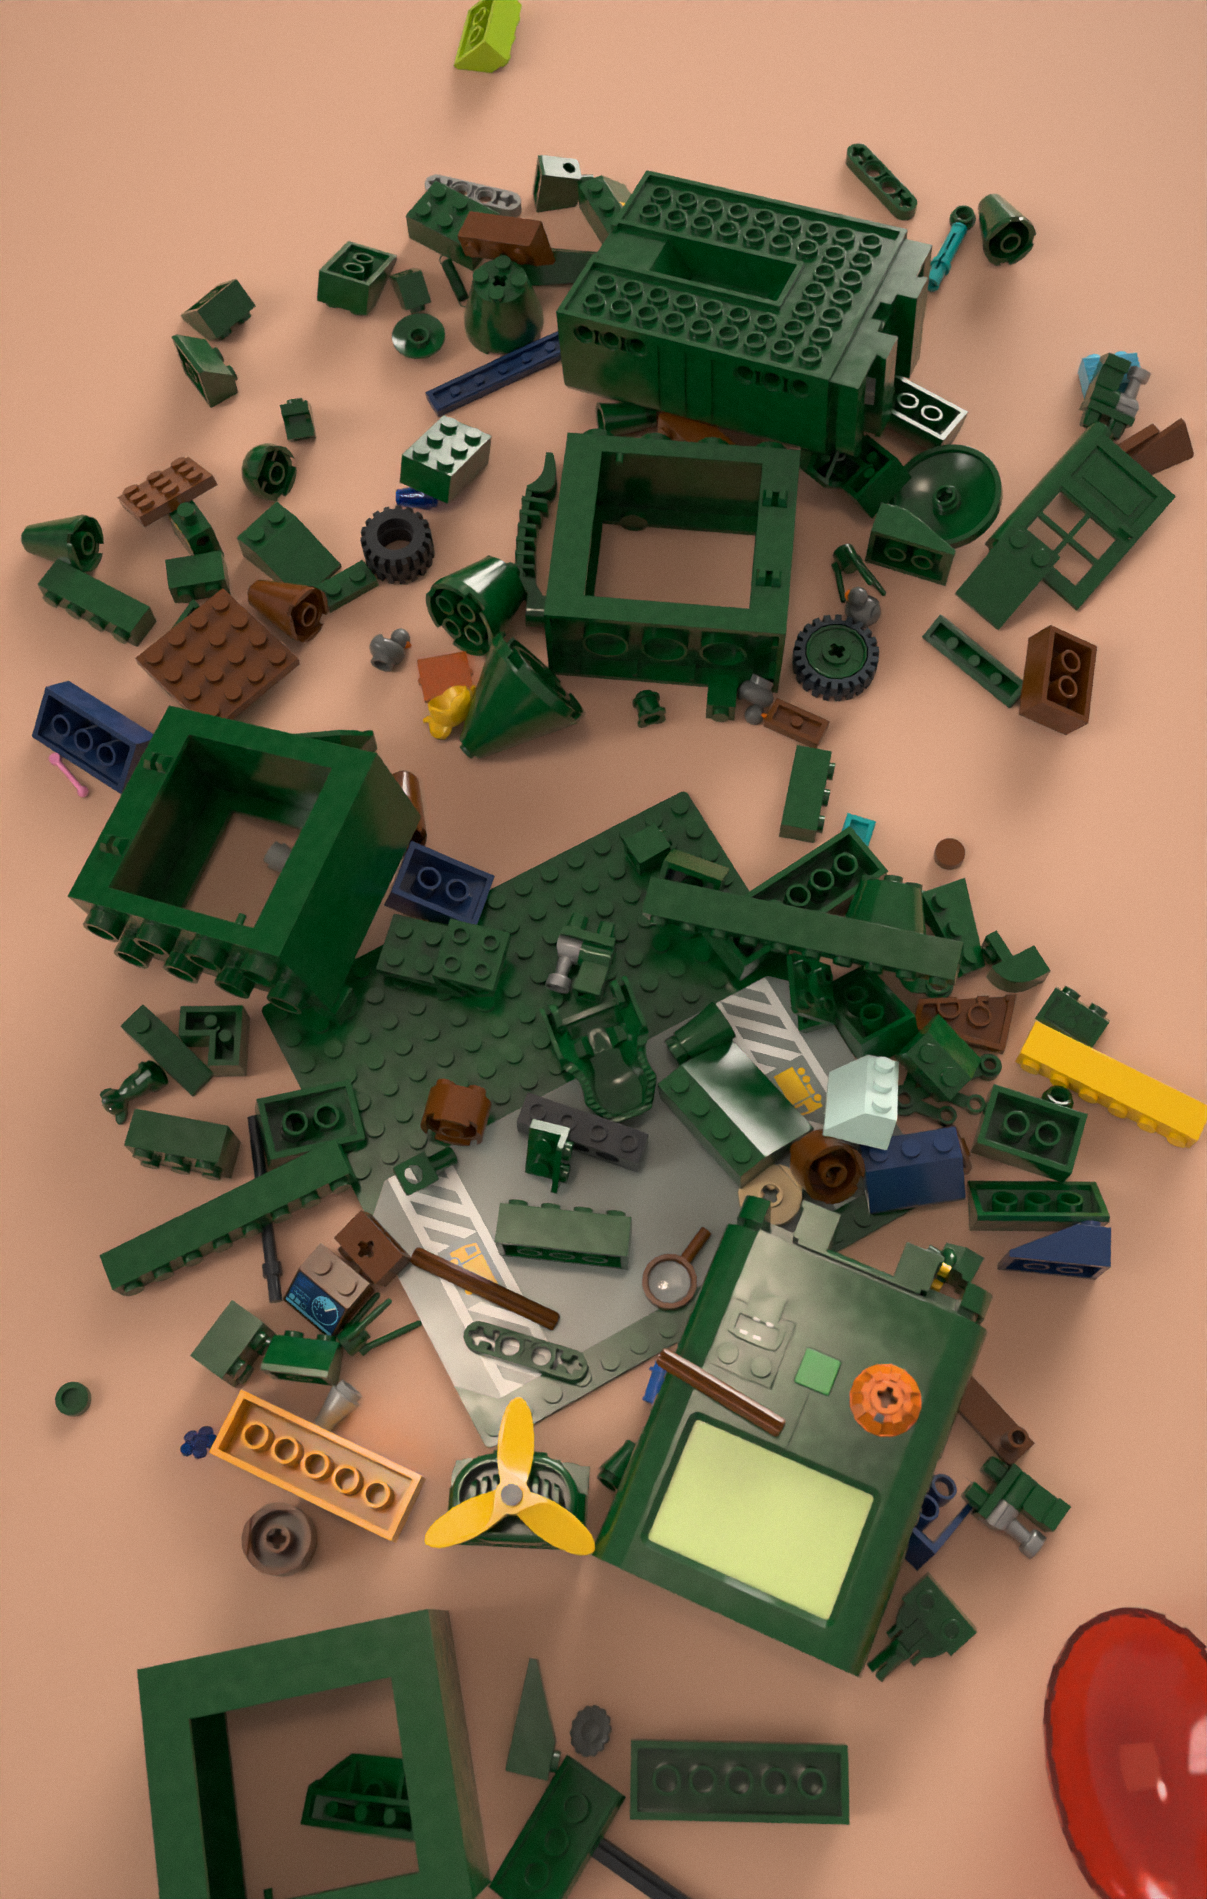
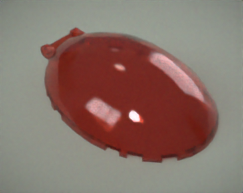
M1123 1607L1097 1614L1081 1624L1062 1647L1051 1671L1044 1702L1043 1735L1045 1765L1050 1791L1070 1852L1088 1885L1099 1899H1207V1651L1205 1650L1207 1646L1187 1627L1182 1628L1165 1618V1614L1146 1608Z

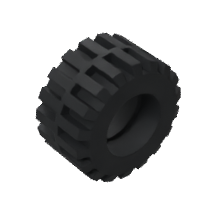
M395 505V509H390L388 506L383 508L384 511L381 513L376 511L373 513L374 518H368L365 521L366 527H362L361 530L362 537H360L367 566H369L373 575L377 574L379 580L387 579L390 584H394L395 581H399L400 584H406L405 580L411 579L412 582L417 580V575L423 576L427 572L426 567L430 568L433 563L434 545L429 523L426 519H423V515L420 512L414 513L413 508L410 507L404 510L402 506ZM398 540L410 542L406 547L398 550L385 548L388 544Z

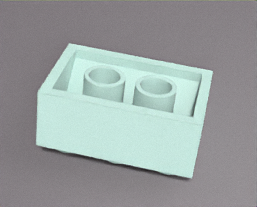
M866 1055L830 1071L827 1082L823 1135L887 1150L897 1122L899 1062L887 1057Z

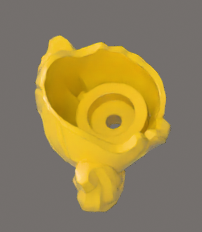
M456 685L428 702L430 715L422 720L424 724L429 723V731L434 738L445 740L451 733L452 727L466 720L477 686L472 685L468 688L466 685Z

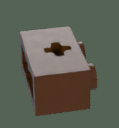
M360 1210L334 1237L340 1245L338 1248L339 1253L351 1263L355 1261L361 1268L359 1271L360 1276L369 1282L371 1286L375 1283L376 1285L386 1287L411 1262V1256L372 1214ZM370 1245H373L372 1252L374 1255L372 1257L369 1256L371 1252L368 1247Z

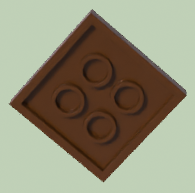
M180 457L171 462V467L164 471H155L148 475L145 482L139 485L128 486L123 490V494L117 498L121 505L146 527L176 510L181 503L189 502L217 486L218 484L213 475L190 457Z

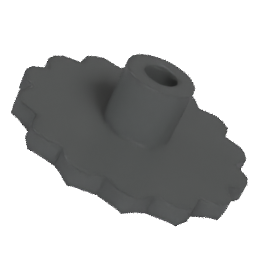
M597 1705L592 1707L586 1706L583 1711L578 1712L577 1717L572 1721V1729L570 1731V1736L572 1737L571 1745L575 1747V1752L582 1754L583 1757H588L589 1755L592 1757L596 1756L598 1751L602 1752L605 1744L609 1742V1734L612 1731V1727L610 1726V1716L606 1715L605 1709Z

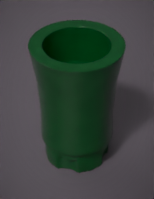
M623 402L596 403L597 427L611 432L614 436L644 431L646 428L655 427L657 424L656 411Z
M711 1001L698 1015L673 1032L674 1035L664 1040V1043L673 1058L681 1066L712 1048L736 1038V1034L718 1006Z

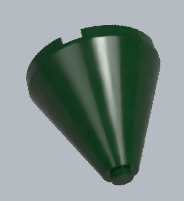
M500 631L491 641L459 738L462 743L460 746L461 750L471 759L474 757L482 759L572 726L585 716V711L571 692L568 694L560 685L561 680L514 637L506 642L504 637L507 634L504 631Z

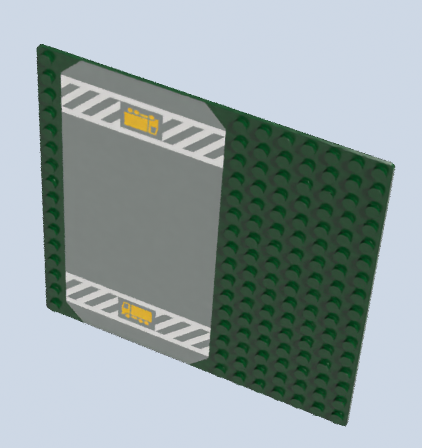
M680 792L490 889L477 925L508 932L511 936L509 949L493 997L477 998L470 993H467L464 997H456L437 992L435 987L378 974L376 966L383 945L356 958L343 984L353 989L357 1002L342 1026L316 1013L312 1005L307 1003L302 1014L287 1012L272 1003H268L262 1008V1014L301 1089L347 1079L351 1080L365 1140L343 1147L357 1178V1181L350 1185L363 1210L372 1214L410 1256H412L417 1247H421L560 1314V1319L555 1329L549 1330L427 1272L411 1262L397 1275L483 1443L488 1448L498 1445L499 1431L504 1412L509 1403L516 1397H521L526 1401L531 1411L533 1424L654 1357L664 1348H670L677 1344L726 1225H737V1216L741 1209L738 1199L739 1186L659 1097L657 1084L679 1067V1064L665 1045L664 1040L674 1035L673 1032L688 1023L713 1001L724 1014L736 1034V1038L732 1040L814 1127V1131L824 1127L829 1072L856 1060L834 1025L807 1034L798 1031L797 1015L792 1012L787 965V956L789 954L778 955L739 981L703 937L702 933H685L679 930V926L668 924L667 928L657 927L649 924V919L642 914L650 878H659L663 863L639 875L624 853V840L653 823L657 825L660 831L665 830L672 841L671 850L674 848L730 868L723 892L741 896L750 892L687 792ZM577 913L588 917L589 922L586 931L596 933L600 921H607L616 925V951L601 1004L614 999L609 987L610 982L626 976L648 1027L649 1034L647 1044L645 1045L646 1055L652 1070L657 1075L652 1108L636 1117L619 1122V1124L649 1134L648 1144L638 1172L573 1150L570 1161H566V1164L571 1165L568 1181L566 1184L561 1183L556 1194L551 1192L552 1179L525 1173L529 1135L518 1131L517 1119L528 1092L598 1116L585 1105L581 1085L575 1076L561 1067L539 1011L541 1008L555 1004L558 1007L561 1019L600 1005L574 997L573 985L576 976L578 977L581 966L572 964L567 976L571 980L568 993H558L545 986L548 975L556 971L559 958L557 941L562 924L567 925L572 914ZM428 921V922H432V923H436V924L448 926V924L439 923V922H434V921ZM438 1079H448L456 1085L464 1087L477 1085L486 1089V1097L491 1101L492 1106L481 1144L477 1145V1140H471L470 1146L452 1145L435 1139L436 1133L428 1129L427 1134L422 1131L420 1123L431 1087L436 1085ZM896 1124L892 1136L903 1135ZM848 1141L858 1151L859 1144ZM447 1146L451 1147L457 1156L458 1163L438 1173V1181L425 1189L407 1196L392 1170L393 1167L423 1151L429 1157ZM790 1150L773 1164H781L790 1168ZM410 1166L407 1167L405 1170L407 1181L411 1184H417L418 1181ZM862 1177L856 1185L858 1189L855 1194L837 1204H825L823 1201H816L802 1188V1203L805 1200L841 1215L837 1238L832 1248V1251L835 1252L845 1249L915 1208L869 1214ZM766 1188L763 1190L765 1194L763 1199L769 1200L772 1203L777 1201L776 1195L779 1192L776 1189L770 1191ZM516 1199L526 1201L528 1206L541 1207L542 1203H552L561 1206L560 1209L573 1211L574 1207H588L593 1209V1213L606 1214L608 1210L625 1212L626 1217H632V1238L628 1270L500 1256L495 1244L500 1203L508 1204L509 1200ZM801 1206L796 1217L788 1224L781 1226V1228L793 1233L795 1232L800 1220ZM701 1227L706 1228L712 1235L691 1263L697 1275V1290L693 1299L685 1307L675 1311L661 1310L653 1306L646 1299L642 1289V1274L647 1264L655 1257L663 1254H677L681 1256ZM664 1262L652 1270L649 1276V1288L658 1300L674 1303L687 1295L690 1288V1277L683 1266L675 1262ZM483 1321L575 1349L586 1357L588 1373L581 1381L571 1383L476 1354L466 1346L463 1338L464 1331L472 1322ZM481 1329L478 1334L472 1333L471 1337L474 1339L475 1345H479L480 1341H486L492 1345L490 1351H495V1341L499 1336L498 1333H495L494 1340L485 1337ZM506 1339L501 1345V1351L507 1356L515 1355L519 1350L520 1344L516 1339ZM539 1348L532 1355L533 1362L541 1366L546 1365L551 1359V1353L546 1348ZM557 1352V1361L552 1370L557 1371L558 1364L566 1366L568 1374L573 1375L575 1370L582 1369L578 1364L577 1358H573L571 1363L561 1361L560 1356L562 1353Z

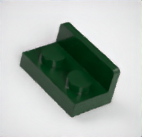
M1066 985L1063 989L1056 987L1035 1019L1092 1048L1110 1023V1020L1105 1017L1108 1012L1094 1003H1091L1090 1006L1085 1005L1078 1000L1081 995Z
M533 1119L529 1127L525 1173L552 1179L551 1192L557 1194L561 1183H567L571 1165L566 1164V1161H570L574 1142L569 1141L570 1128Z

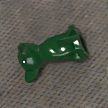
M141 1061L138 1064V1069L123 1081L119 1089L107 1088L100 1092L102 1106L107 1112L115 1115L117 1124H124L127 1120V1106L130 1100L142 1097L150 1092H157L168 1084L164 1070L154 1061Z

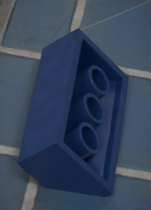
M69 680L45 687L32 733L34 739L120 794L123 793L153 736V733Z

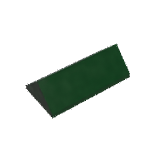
M967 1181L970 1231H1061L1081 1224V1221H1098L1101 1223V1227H1105L1110 1222L1109 1212L1096 1182Z

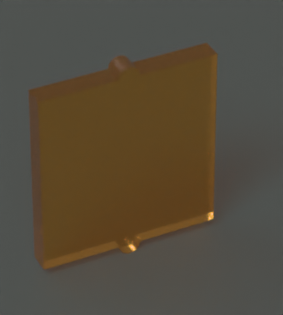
M466 651L417 660L420 675L418 684L422 685L425 703L442 695L450 687L466 685L470 688L473 685L471 679L473 670L469 669Z

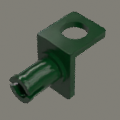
M447 1146L429 1157L423 1151L396 1165L392 1170L404 1193L410 1196L438 1181L437 1174L450 1166L456 1165L458 1160L453 1149ZM410 1166L418 1181L417 1184H411L407 1181L405 1177L407 1167Z

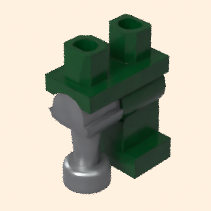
M1110 352L1102 355L1079 409L1083 411L1080 426L1087 429L1094 421L1104 420L1108 422L1107 426L1113 433V441L1119 440L1125 429L1132 427L1136 419L1134 417L1139 410L1136 397L1140 385L1147 384L1151 373L1143 368L1131 366L1132 362ZM1127 373V378L1130 382L1124 393L1117 390L1124 375Z
M573 913L567 925L562 924L557 941L559 958L556 971L548 975L545 986L558 993H568L571 980L567 976L572 964L581 967L573 985L574 997L601 1004L616 951V925L607 921H600L597 932L593 933L586 931L589 922L588 917Z
M991 1456L980 1469V1472L993 1482L991 1486L985 1491L973 1481L967 1486L961 1497L973 1509L970 1513L977 1520H981L988 1528L1003 1530L1021 1543L1020 1551L1031 1559L1041 1549L1046 1537L1037 1529L1029 1532L1016 1519L1017 1516L1022 1513L1044 1532H1054L1071 1506L1039 1485L1016 1464H1006Z

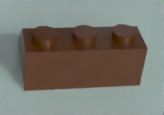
M470 211L457 235L465 256L495 260L498 256L505 255L511 261L518 264L533 266L553 265L555 262V257L542 221Z

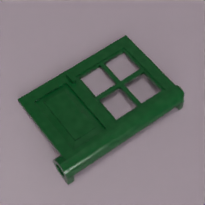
M1098 421L1090 424L985 542V545L991 551L1016 520L1028 529L1038 517L1063 539L1053 550L1056 554L1068 543L1093 565L1076 586L1054 567L1042 579L1044 583L1075 610L1084 603L1176 497L1115 444L1112 431L1108 426ZM1060 492L1085 513L1084 517L1069 534L1043 513L1045 508ZM1089 518L1115 539L1098 560L1073 539V536Z

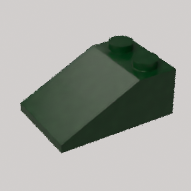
M348 241L319 270L317 301L326 303L331 308L349 310L354 315L367 316L379 300L397 261V255Z
M277 501L237 537L243 556L276 582L315 587L332 577L342 567L339 561L306 526Z
M881 502L870 532L865 562L946 586L956 550L909 510L902 509L897 505Z
M1016 520L955 592V595L999 630L1060 559V556Z
M860 966L832 981L833 998L836 1005V1024L834 1026L857 1059L866 1055L890 1058L898 1054L919 1033L916 1016L877 974L864 971V966Z
M350 1079L256 1099L255 1113L269 1169L288 1163L334 1139L342 1147L365 1140Z

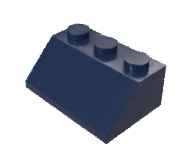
M955 1127L891 1136L887 1150L859 1144L858 1152L865 1164V1174L862 1181L869 1214L966 1199L963 1158Z

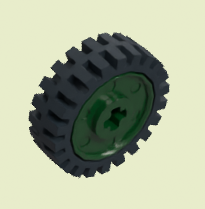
M836 614L834 620H831L830 615H825L822 621L818 617L813 620L812 625L808 623L804 626L803 632H799L795 641L792 664L796 680L799 684L803 682V689L806 692L811 689L812 696L818 698L819 694H822L823 700L829 701L830 696H833L836 702L841 701L843 696H845L846 700L852 699L854 693L858 696L863 693L864 688L867 689L870 686L878 666L879 646L877 647L875 636L871 637L872 631L869 628L863 630L864 623L858 621L856 624H853L854 618L847 616L846 621H843L842 615Z

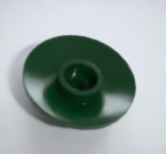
M424 313L411 314L399 320L394 326L392 342L395 349L401 355L412 359H424L436 354L442 348L445 342V329L442 323L432 315Z

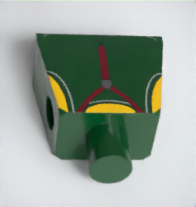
M193 500L181 503L176 510L168 514L174 533L190 555L222 551L212 526ZM200 537H203L205 544L202 546L197 545Z

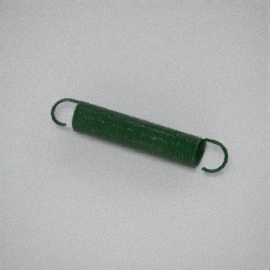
M448 256L449 259L444 260L442 263L440 257L439 262L460 306L466 307L462 306L460 302L467 300L468 294L450 256Z

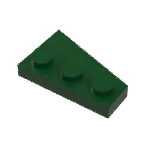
M965 878L922 892L924 916L933 934L936 937L963 942L964 951L957 979L985 967Z

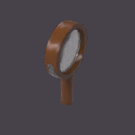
M701 1227L681 1256L677 1254H663L655 1257L647 1264L642 1274V1289L646 1299L653 1306L661 1310L675 1311L685 1307L693 1299L697 1290V1275L691 1263L712 1235L706 1228Z

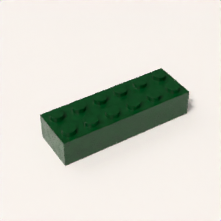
M849 826L743 896L838 916L849 908L860 883L861 875L875 876L879 880H884V875H887L888 870ZM703 931L702 933L703 937L739 981L781 954L770 950L771 946L759 943L757 948L740 944V939L728 937L727 941H722L709 937V932Z
M631 1738L630 1820L850 1825L848 1745L844 1743Z

